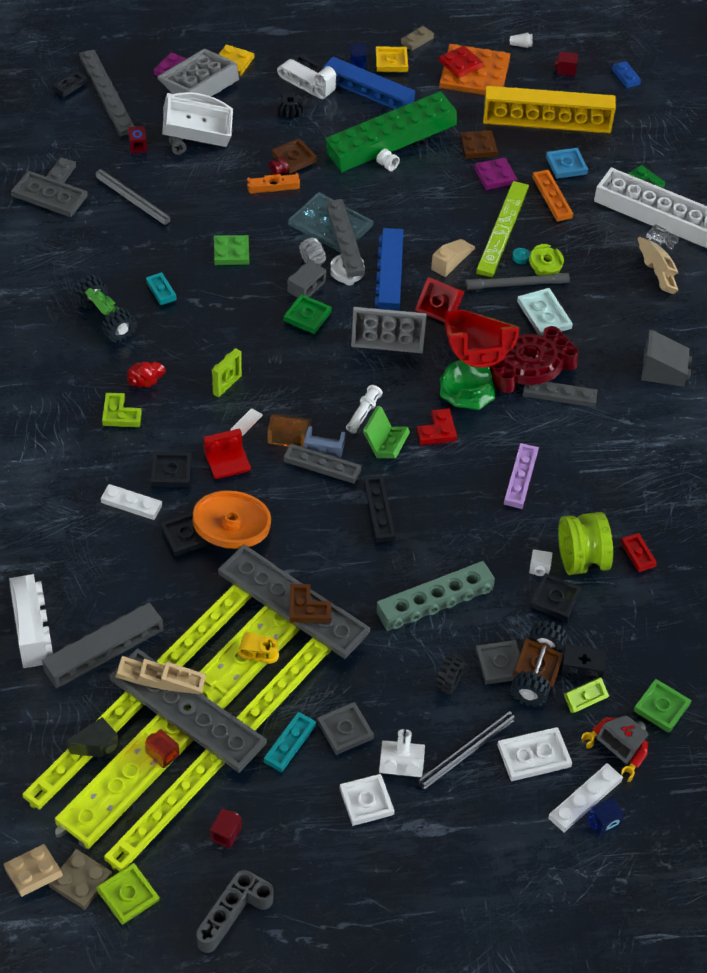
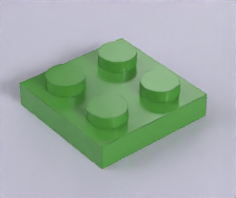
M248 235L214 236L215 265L249 264Z
M655 679L634 707V712L670 733L690 706L692 700Z

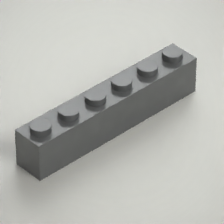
M150 602L144 606H139L131 613L120 616L110 624L103 625L99 630L85 635L75 643L68 644L60 651L49 654L42 660L44 672L57 689L162 632L163 620Z

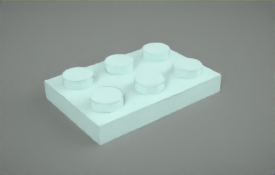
M550 288L518 296V304L538 335L543 336L544 329L548 326H555L561 332L572 329L573 324Z

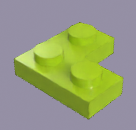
M106 393L102 425L140 427L142 410L141 408H124V393Z

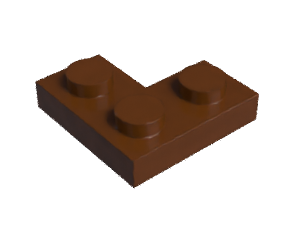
M290 584V622L331 623V601H310L311 584Z

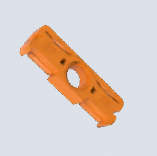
M298 173L281 176V174L266 175L263 178L252 179L248 177L247 187L249 193L294 190L300 188V179Z

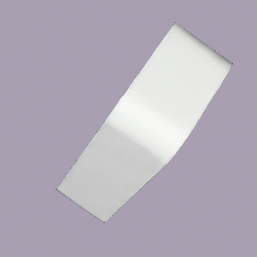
M288 59L277 68V72L282 79L319 99H325L335 90L336 73L330 66H326L317 73L292 59Z

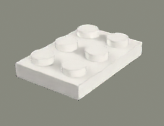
M558 727L500 740L497 744L511 781L572 766L571 758Z

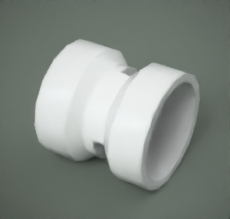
M388 149L381 150L377 156V163L382 166L385 165V168L389 171L395 170L400 162L399 157L394 154L392 155Z

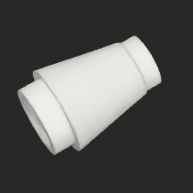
M523 33L510 36V45L524 48L532 47V34Z

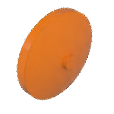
M218 491L204 496L197 502L193 510L192 521L196 532L206 541L224 548L239 549L243 545L247 547L256 545L265 539L270 531L271 514L265 504L254 496L238 491Z

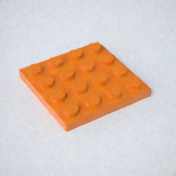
M449 44L448 52L455 50L461 46L457 44ZM465 46L483 61V67L457 78L444 66L439 83V88L485 95L486 86L504 87L511 53Z

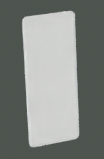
M251 408L230 430L240 428L243 436L263 414Z

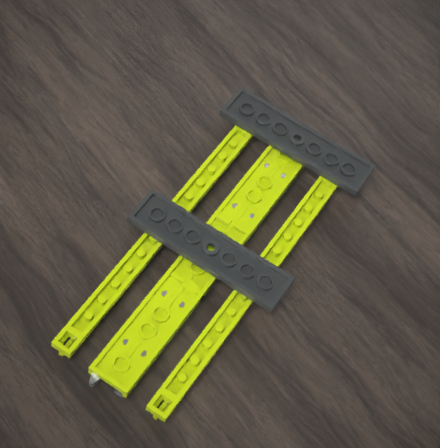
M243 545L218 569V574L234 585L157 661L138 648L128 658L139 662L147 659L165 665L167 661L183 667L251 597L265 606L200 671V673L206 674L201 694L157 689L115 677L117 669L110 675V681L126 692L98 719L103 717L117 733L144 705L157 715L55 818L56 825L58 826L55 831L56 837L60 838L69 832L78 839L79 844L83 848L89 850L173 762V758L176 755H180L193 741L197 742L206 750L104 856L105 861L112 866L114 871H122L127 868L224 763L240 773L267 744V739L255 730L331 650L346 659L370 633V627L331 603V623L290 622V584L302 583L246 545ZM310 589V601H328ZM300 629L313 637L237 717L224 710L267 665L265 662L247 660L238 655V649L244 633L252 632L257 635L275 638L278 642V652ZM166 736L176 744V748L167 742ZM67 749L23 793V798L30 803L33 809L36 807L40 810L93 756L70 754ZM122 852H124V854H123L118 860H116V858H117Z

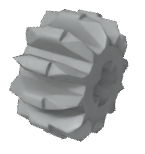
M308 238L299 245L300 253L305 263L310 260L320 266L326 260V253L318 239Z

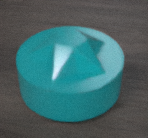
M517 248L513 251L512 259L517 264H526L529 261L530 252L525 248Z

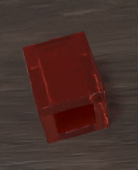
M162 729L147 737L145 741L146 753L163 769L179 756V744Z

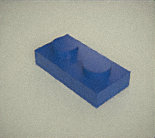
M627 61L612 64V71L626 88L640 85L641 79Z

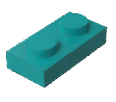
M162 272L146 277V283L160 305L177 300L175 292Z

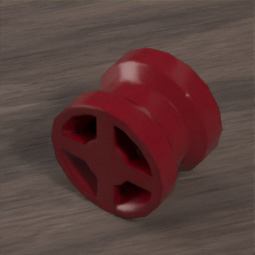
M283 157L278 158L277 161L269 162V169L272 175L285 174L289 171L288 164Z

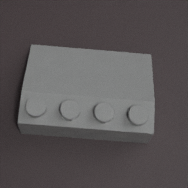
M203 49L159 75L158 80L172 94L190 92L211 97L239 80L236 62Z
M354 307L351 347L423 353L427 314Z

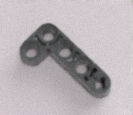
M247 870L239 871L198 928L197 946L199 950L204 953L214 951L247 902L261 910L270 908L273 904L272 885ZM244 882L249 884L246 887L240 886ZM262 893H265V894H267L268 896L265 897V898H262V897H259L258 895H259V894H262ZM230 900H235L237 903L228 904L227 902ZM217 918L224 919V921L221 923L215 922L214 920Z

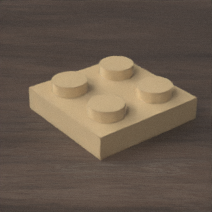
M45 844L3 864L21 897L63 876L61 869Z

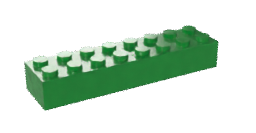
M439 91L325 138L326 151L342 173L376 159L383 149L393 152L457 125V110L444 94Z

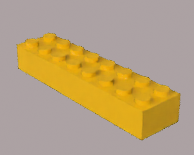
M486 86L483 124L611 133L616 110L615 95Z

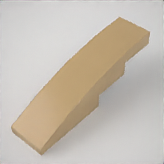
M122 656L115 677L157 689L201 694L206 674L167 661L165 665L147 659L139 662Z

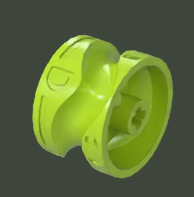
M603 512L587 513L578 516V518L575 516H562L559 521L558 540L560 555L566 573L568 575L586 573L588 567L593 563L597 564L602 571L610 570L613 562V541L609 522Z

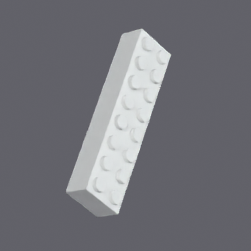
M612 167L598 184L594 202L707 248V206Z

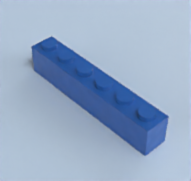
M332 57L323 66V69L326 66L334 69L337 86L392 109H398L414 102L415 90L335 57Z
M383 228V235H379L378 245H382V247H378V257H381V259L377 261V269L380 271H377L376 282H380V284H376V294H379V297L375 296V307H378V309L399 311L404 229Z

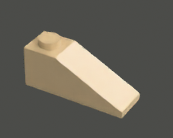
M462 239L442 245L433 254L431 270L446 277L475 249V246Z

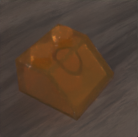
M280 413L272 414L268 426V443L288 447L290 444L304 447L308 426H311L312 419Z

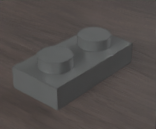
M60 157L46 177L64 183L76 168V162Z

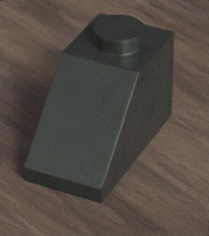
M102 717L67 740L68 751L70 754L102 757L105 754L112 753L119 746L118 734Z

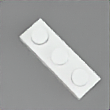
M110 484L101 497V503L152 520H155L162 507V501Z

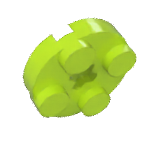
M540 244L533 249L529 256V263L538 276L557 274L561 271L564 257L557 248L554 250L550 248L551 245Z

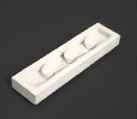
M608 763L605 764L549 814L548 819L560 830L566 832L622 781L623 777Z

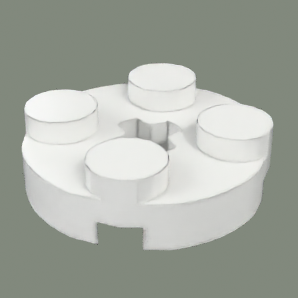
M341 255L336 256L331 261L330 275L346 285H353L354 282L359 281L363 277H347Z

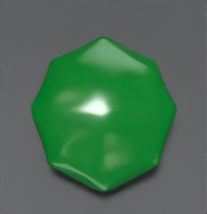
M456 360L447 366L443 375L439 378L440 397L454 407L480 410L495 399V385L492 381L489 367H474L461 360Z

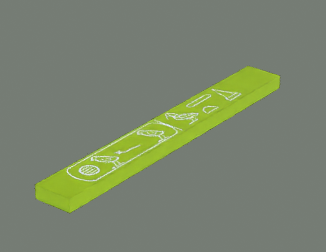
M512 182L477 267L476 274L493 278L528 192V184Z

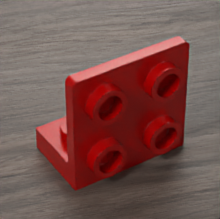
M240 428L203 437L204 453L214 479L251 471L242 446V432Z

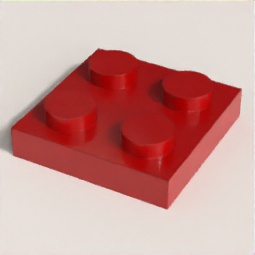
M465 46L439 56V62L457 78L483 67V61Z

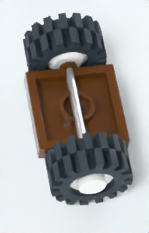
M542 620L538 621V623L535 622L532 625L529 637L523 643L513 671L515 677L510 688L511 696H515L514 699L520 700L519 703L521 704L525 702L527 706H530V704L533 707L537 705L542 706L547 700L549 691L554 686L564 656L562 651L567 640L566 630L564 628L561 629L559 624L555 626L554 622L550 624L547 620L544 623Z

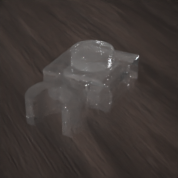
M657 224L651 228L646 236L647 239L659 245L665 243L671 249L674 248V244H677L679 240L678 236L669 235V230Z

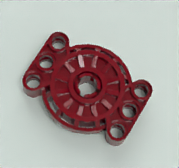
M548 326L544 329L543 336L534 334L518 335L514 348L510 349L505 355L506 358L488 367L491 370L492 381L495 386L503 393H511L515 390L516 383L525 385L541 384L557 377L563 368L567 370L577 368L579 350L559 328Z

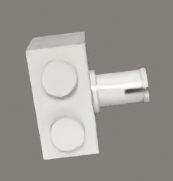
M404 729L399 730L397 742L382 740L379 773L422 777L425 745L410 743L411 731L406 730V736L403 737Z

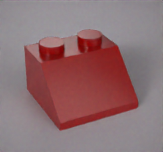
M428 277L415 311L426 313L427 316L445 323V312L458 309L465 291Z

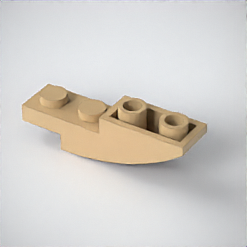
M642 237L637 238L640 245L639 248L644 256V262L648 267L654 268V272L660 282V288L672 294L676 293L678 288L673 276L678 273V270L671 257L658 244Z

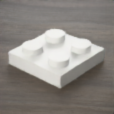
M381 774L340 784L339 789L352 826L394 815V808Z

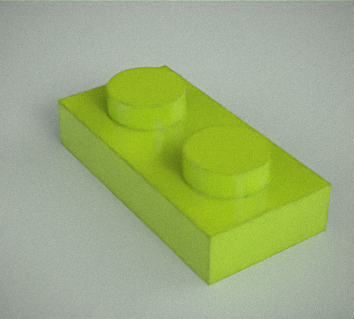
M602 677L563 693L571 713H575L609 697Z

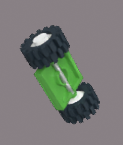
M91 274V277L87 275L86 279H81V283L77 282L78 287L75 286V291H73L74 297L83 307L91 309L95 305L106 316V320L102 322L104 324L102 325V330L111 341L121 342L122 339L126 340L127 336L130 337L131 332H135L134 328H137V321L127 309L115 307V302L109 296L106 297L105 294H108V287L98 275Z

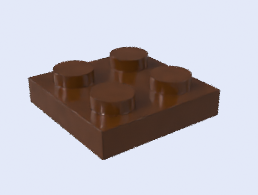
M492 130L460 132V141L465 159L498 156Z
M299 138L272 149V156L276 160L280 157L286 160L289 174L317 162V156Z

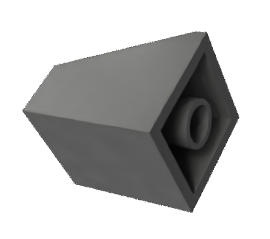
M649 330L643 355L641 380L684 387L686 380H690L691 369H688L692 362V356H689L690 348L653 330Z

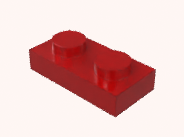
M639 533L621 538L620 543L638 572L656 567L657 562Z

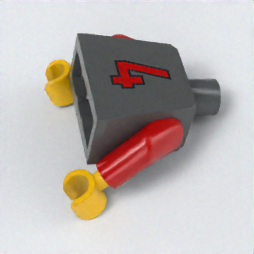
M622 716L620 718L606 717L592 729L591 733H583L582 743L589 739L590 741L586 744V748H592L594 746V738L597 736L596 739L626 764L630 763L621 772V776L625 772L631 774L627 781L630 782L634 777L635 768H639L648 753V743L646 741L648 732L646 731V726L643 722L633 721L629 716Z

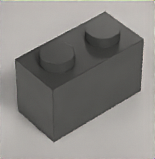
M309 260L295 274L288 278V292L297 298L301 294L310 297L326 282V269Z

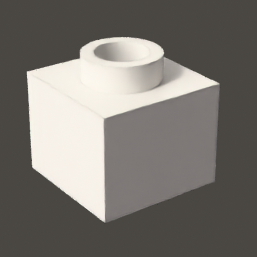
M533 549L529 573L537 576H544L545 573L549 574L553 552Z

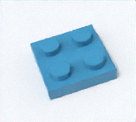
M578 148L546 153L547 161L556 179L588 173V168Z

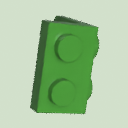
M381 406L375 408L363 430L376 458H396L410 433L408 427H391Z

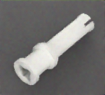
M368 386L367 393L360 399V406L346 426L348 432L356 433L368 412L376 406L377 399L383 394L378 386Z

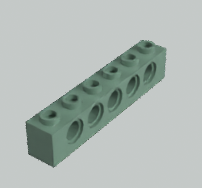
M481 561L377 601L376 614L386 631L398 629L409 622H416L420 618L434 615L442 609L452 608L460 602L470 601L478 595L489 593L493 590L495 578L485 562Z

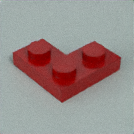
M450 408L432 410L433 425L417 426L420 445L457 441Z

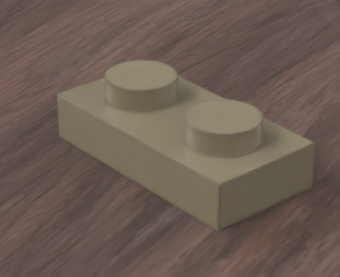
M422 26L401 38V44L412 51L433 39L434 33Z

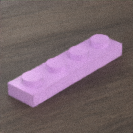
M520 443L504 505L523 509L539 447Z

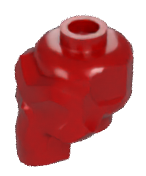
M146 361L142 363L137 362L128 369L127 380L133 387L149 388L157 384V379L165 374L166 368L156 361L151 364Z

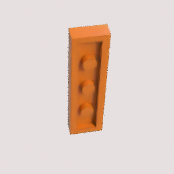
M550 171L533 172L532 178L556 221L572 219L573 212Z

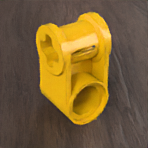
M246 632L239 646L238 655L247 660L272 664L279 658L278 642L272 637Z

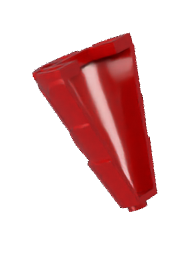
M465 310L445 312V330L449 345L455 355L470 366L488 367L499 363L506 358L505 355L510 349L514 348L517 342L519 327Z

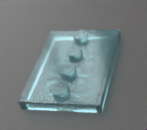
M318 192L288 220V225L340 252L326 208V201L333 199ZM345 206L357 242L373 227V220Z

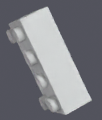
M184 92L169 95L164 106L162 134L227 147L232 133L233 108L216 98L204 94Z
M34 574L9 578L23 668L43 665L42 660L53 652L49 627H43L42 623L47 622L46 609L40 610V606L45 605L41 581L35 582Z

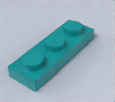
M298 712L264 757V763L282 773L315 728L316 721Z

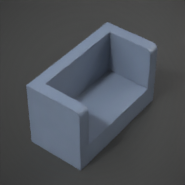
M308 426L304 448L341 459L345 445V432H341L340 440L312 436V427Z

